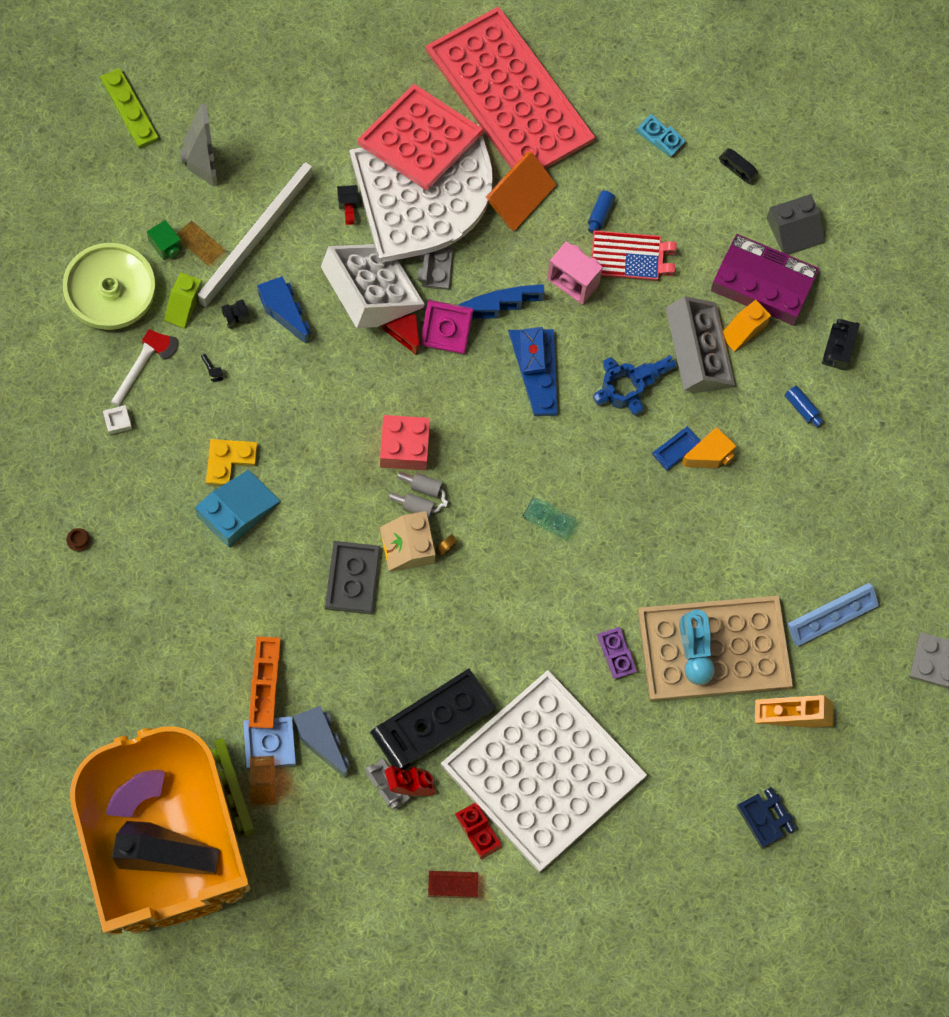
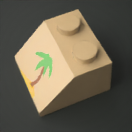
M426 511L402 515L380 527L388 572L435 564V550Z

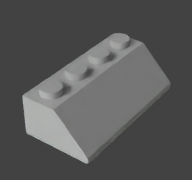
M684 296L667 306L668 322L684 391L699 393L733 387L735 383L716 302Z

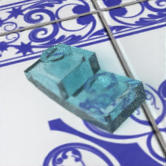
M535 497L532 498L523 514V518L528 522L567 541L577 522L576 517L558 511L554 508V505Z

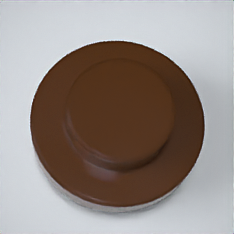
M82 528L73 529L67 535V545L73 551H83L90 544V535Z

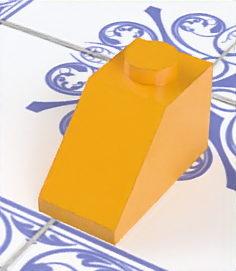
M754 300L739 312L723 330L725 343L735 352L768 326L771 315L757 300Z
M716 427L684 456L682 465L684 467L718 468L722 464L726 466L735 457L736 445Z

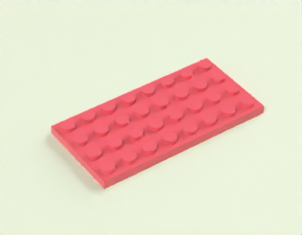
M499 6L425 46V51L479 126L483 128L487 137L511 169L527 151H532L544 169L595 141L593 133Z

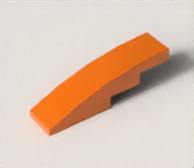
M256 636L249 728L273 729L281 643V638Z

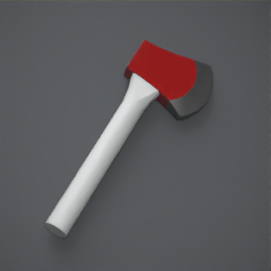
M151 329L147 331L142 339V344H144L143 350L112 399V404L119 407L147 360L154 352L163 360L168 359L176 352V337L164 335Z

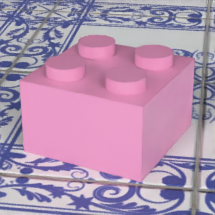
M566 241L549 262L547 280L583 305L599 286L603 267L595 258L586 256L578 246L571 245Z

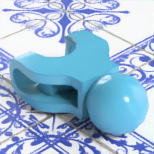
M695 609L682 615L679 620L680 637L685 660H687L684 672L686 678L691 683L704 685L712 680L715 667L709 658L711 651L708 616L704 611ZM691 619L696 621V628L692 627Z

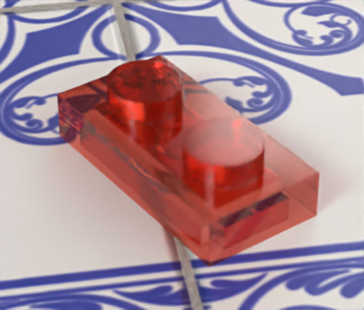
M429 871L428 897L477 899L478 872Z

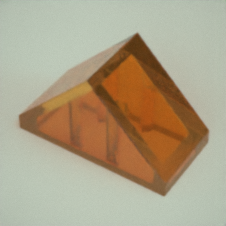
M274 755L250 756L251 806L276 805Z

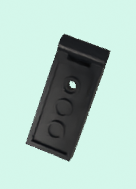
M468 668L393 717L377 725L370 731V734L390 764L405 770L410 765H414L495 713L496 706ZM421 726L425 727L426 731L420 732L418 728Z

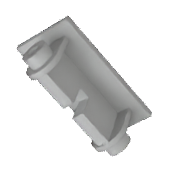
M382 758L375 765L371 764L365 769L367 772L366 776L370 778L375 787H380L379 793L387 803L386 806L396 811L411 797L390 791L384 771L390 766Z

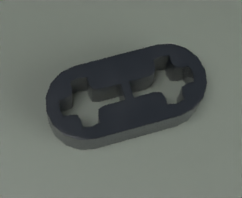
M727 148L719 156L720 163L747 184H750L758 176L757 169L733 149Z

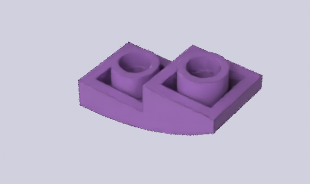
M620 627L596 634L613 679L637 672Z

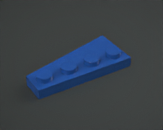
M544 329L547 372L526 375L522 372L520 330H508L533 415L557 416L554 329Z

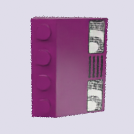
M736 234L715 276L711 291L745 306L757 300L771 317L794 326L819 268L740 234Z

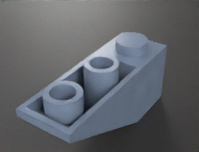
M321 706L293 716L294 724L302 743L342 777H348L347 770L350 769V765L346 755L341 756L338 750L341 747V743L337 734L331 733L329 726L332 725V721L328 712H323Z

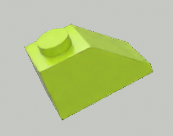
M180 272L171 290L164 317L165 322L185 329L199 300L198 293L203 288L201 279Z

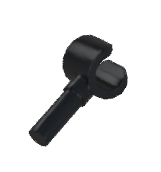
M206 354L201 355L208 369L209 376L213 377L211 381H222L221 367L213 368Z

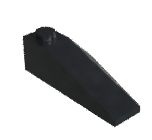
M126 821L116 834L112 858L119 869L216 875L220 850L151 822Z

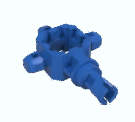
M668 355L654 364L651 362L648 364L643 363L635 368L634 365L628 363L619 366L615 359L609 357L603 361V368L606 373L602 389L595 392L593 400L596 405H603L608 403L609 400L612 406L622 409L628 406L629 411L637 416L644 410L640 400L643 389L654 384L660 375L675 369L676 363L674 360L670 361L673 358L671 355ZM621 376L630 378L632 384L636 387L635 392L632 391L625 397L624 395L616 394L612 384L610 385L611 381Z

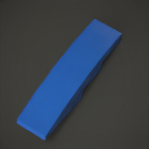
M544 284L497 290L474 297L458 305L474 308L472 319L499 318L500 310H521L522 302L543 301Z

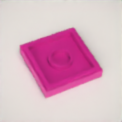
M428 300L420 345L465 354L474 308Z

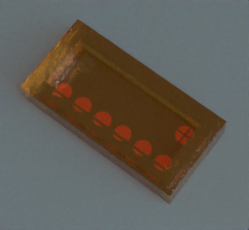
M192 220L177 233L181 243L207 266L224 252L223 248Z

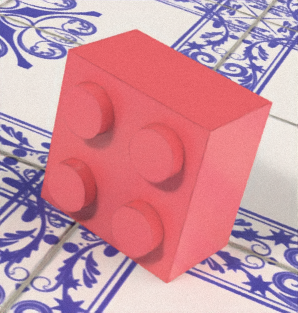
M383 415L380 468L427 470L430 418Z

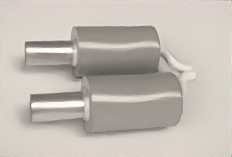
M399 472L397 479L411 484L412 490L438 498L441 492L443 503L438 505L436 509H433L435 502L410 493L404 497L391 492L389 500L402 504V509L411 513L426 511L428 519L431 513L438 512L441 507H446L448 503L445 500V492L441 489L443 482L419 473L411 476Z

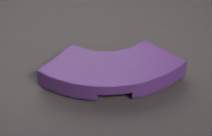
M149 770L134 775L132 779L119 786L108 803L106 814L132 817L135 808L142 801L150 797L160 796L165 772L163 770Z

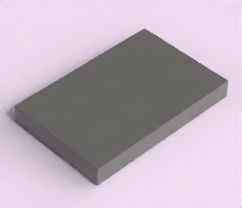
M333 541L325 610L372 615L380 546Z

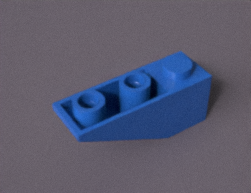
M283 276L257 285L258 295L266 313L301 341L308 343V335L311 334L307 321L303 322L300 317L302 310L299 303H294L292 296L294 292L291 284L286 283Z

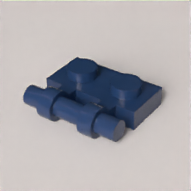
M772 787L764 791L768 798L766 801L763 802L758 793L736 806L761 849L784 836L780 827L784 826L789 834L797 830L793 823V816L791 813H787L781 803L783 801L779 794L776 795ZM773 807L779 819L774 820L768 809Z

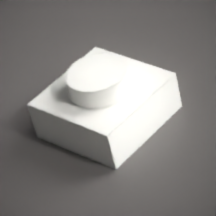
M126 405L103 411L109 435L132 429Z

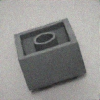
M811 194L770 207L766 219L781 252L789 255L825 243L820 212Z

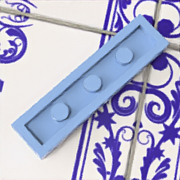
M868 583L787 623L794 644L798 647L878 607L874 587Z

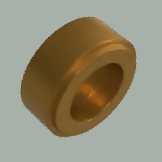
M451 534L435 551L440 556H444L458 543L457 538Z

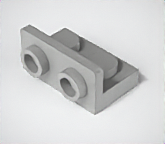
M445 247L435 252L420 255V260H424L423 267L418 269V280L422 281V287L449 290L453 247Z

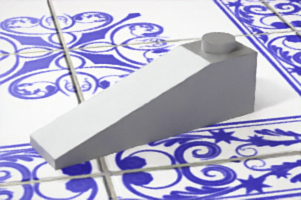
M202 103L183 140L184 149L180 150L182 163L187 162L189 171L212 186H217L206 103Z

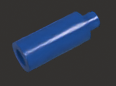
M605 190L600 192L588 219V224L590 225L588 231L593 234L594 231L603 228L616 198L613 193Z
M797 385L786 392L784 395L808 424L812 422L817 428L823 423L819 417L821 412Z

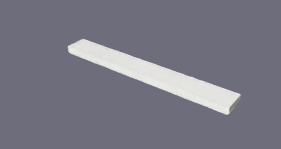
M305 162L201 289L198 293L199 304L205 308L297 196L312 177L311 165Z

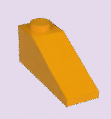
M825 695L755 700V723L810 728L833 726L834 703Z

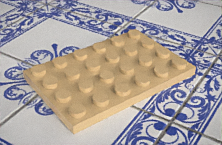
M779 595L638 608L649 702L792 689L793 684ZM695 609L704 611L708 616L711 651L709 658L715 667L712 680L704 685L691 683L686 678L684 672L687 660H685L681 642L679 620L682 615ZM691 619L692 627L696 628V621Z

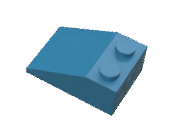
M247 470L210 493L195 507L197 517L224 544L230 547L281 501L257 477Z

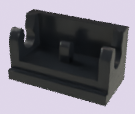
M837 319V322L832 324L822 360L823 365L846 371L860 323Z

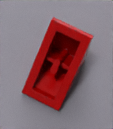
M416 314L404 315L381 325L382 330L416 355L418 353L419 341Z

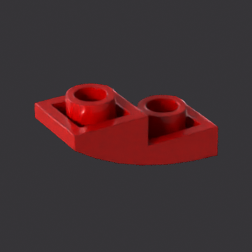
M394 766L384 770L391 792L410 796H431L436 793L433 784L434 779L428 771L417 767L405 771Z
M476 803L455 813L459 824L481 860L502 848L500 841L489 826L487 818Z

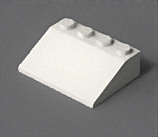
M374 244L328 246L321 268L356 328L378 327L424 307V302L398 260L379 263Z

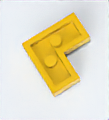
M210 439L206 485L222 486L229 482L232 465L255 466L257 442Z

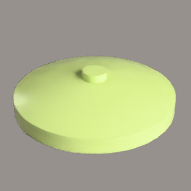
M101 243L84 249L71 260L63 277V294L69 310L81 322L98 329H119L135 323L148 311L155 296V277L149 262L138 251L123 244Z

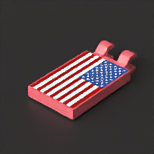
M594 231L592 258H595L603 267L602 277L658 281V275L674 276L675 264H663V254L675 255L677 242L668 241L661 243V236Z

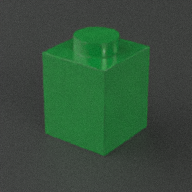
M166 220L147 231L148 241L163 260L168 257L170 259L174 258L180 253L182 249L181 239Z

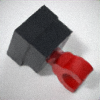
M357 185L337 186L339 209H344L345 224L354 225L353 208H358Z

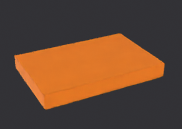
M527 151L485 198L508 228L515 231L556 184L532 151Z

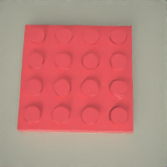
M413 84L357 139V143L360 147L427 191L483 134V128Z

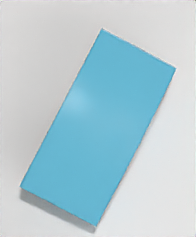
M652 114L635 130L670 157L686 141L671 126L666 128Z

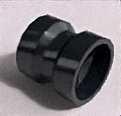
M243 299L236 301L234 305L227 304L221 306L224 318L226 317L228 322V328L235 326L240 321L243 323L250 321V315Z

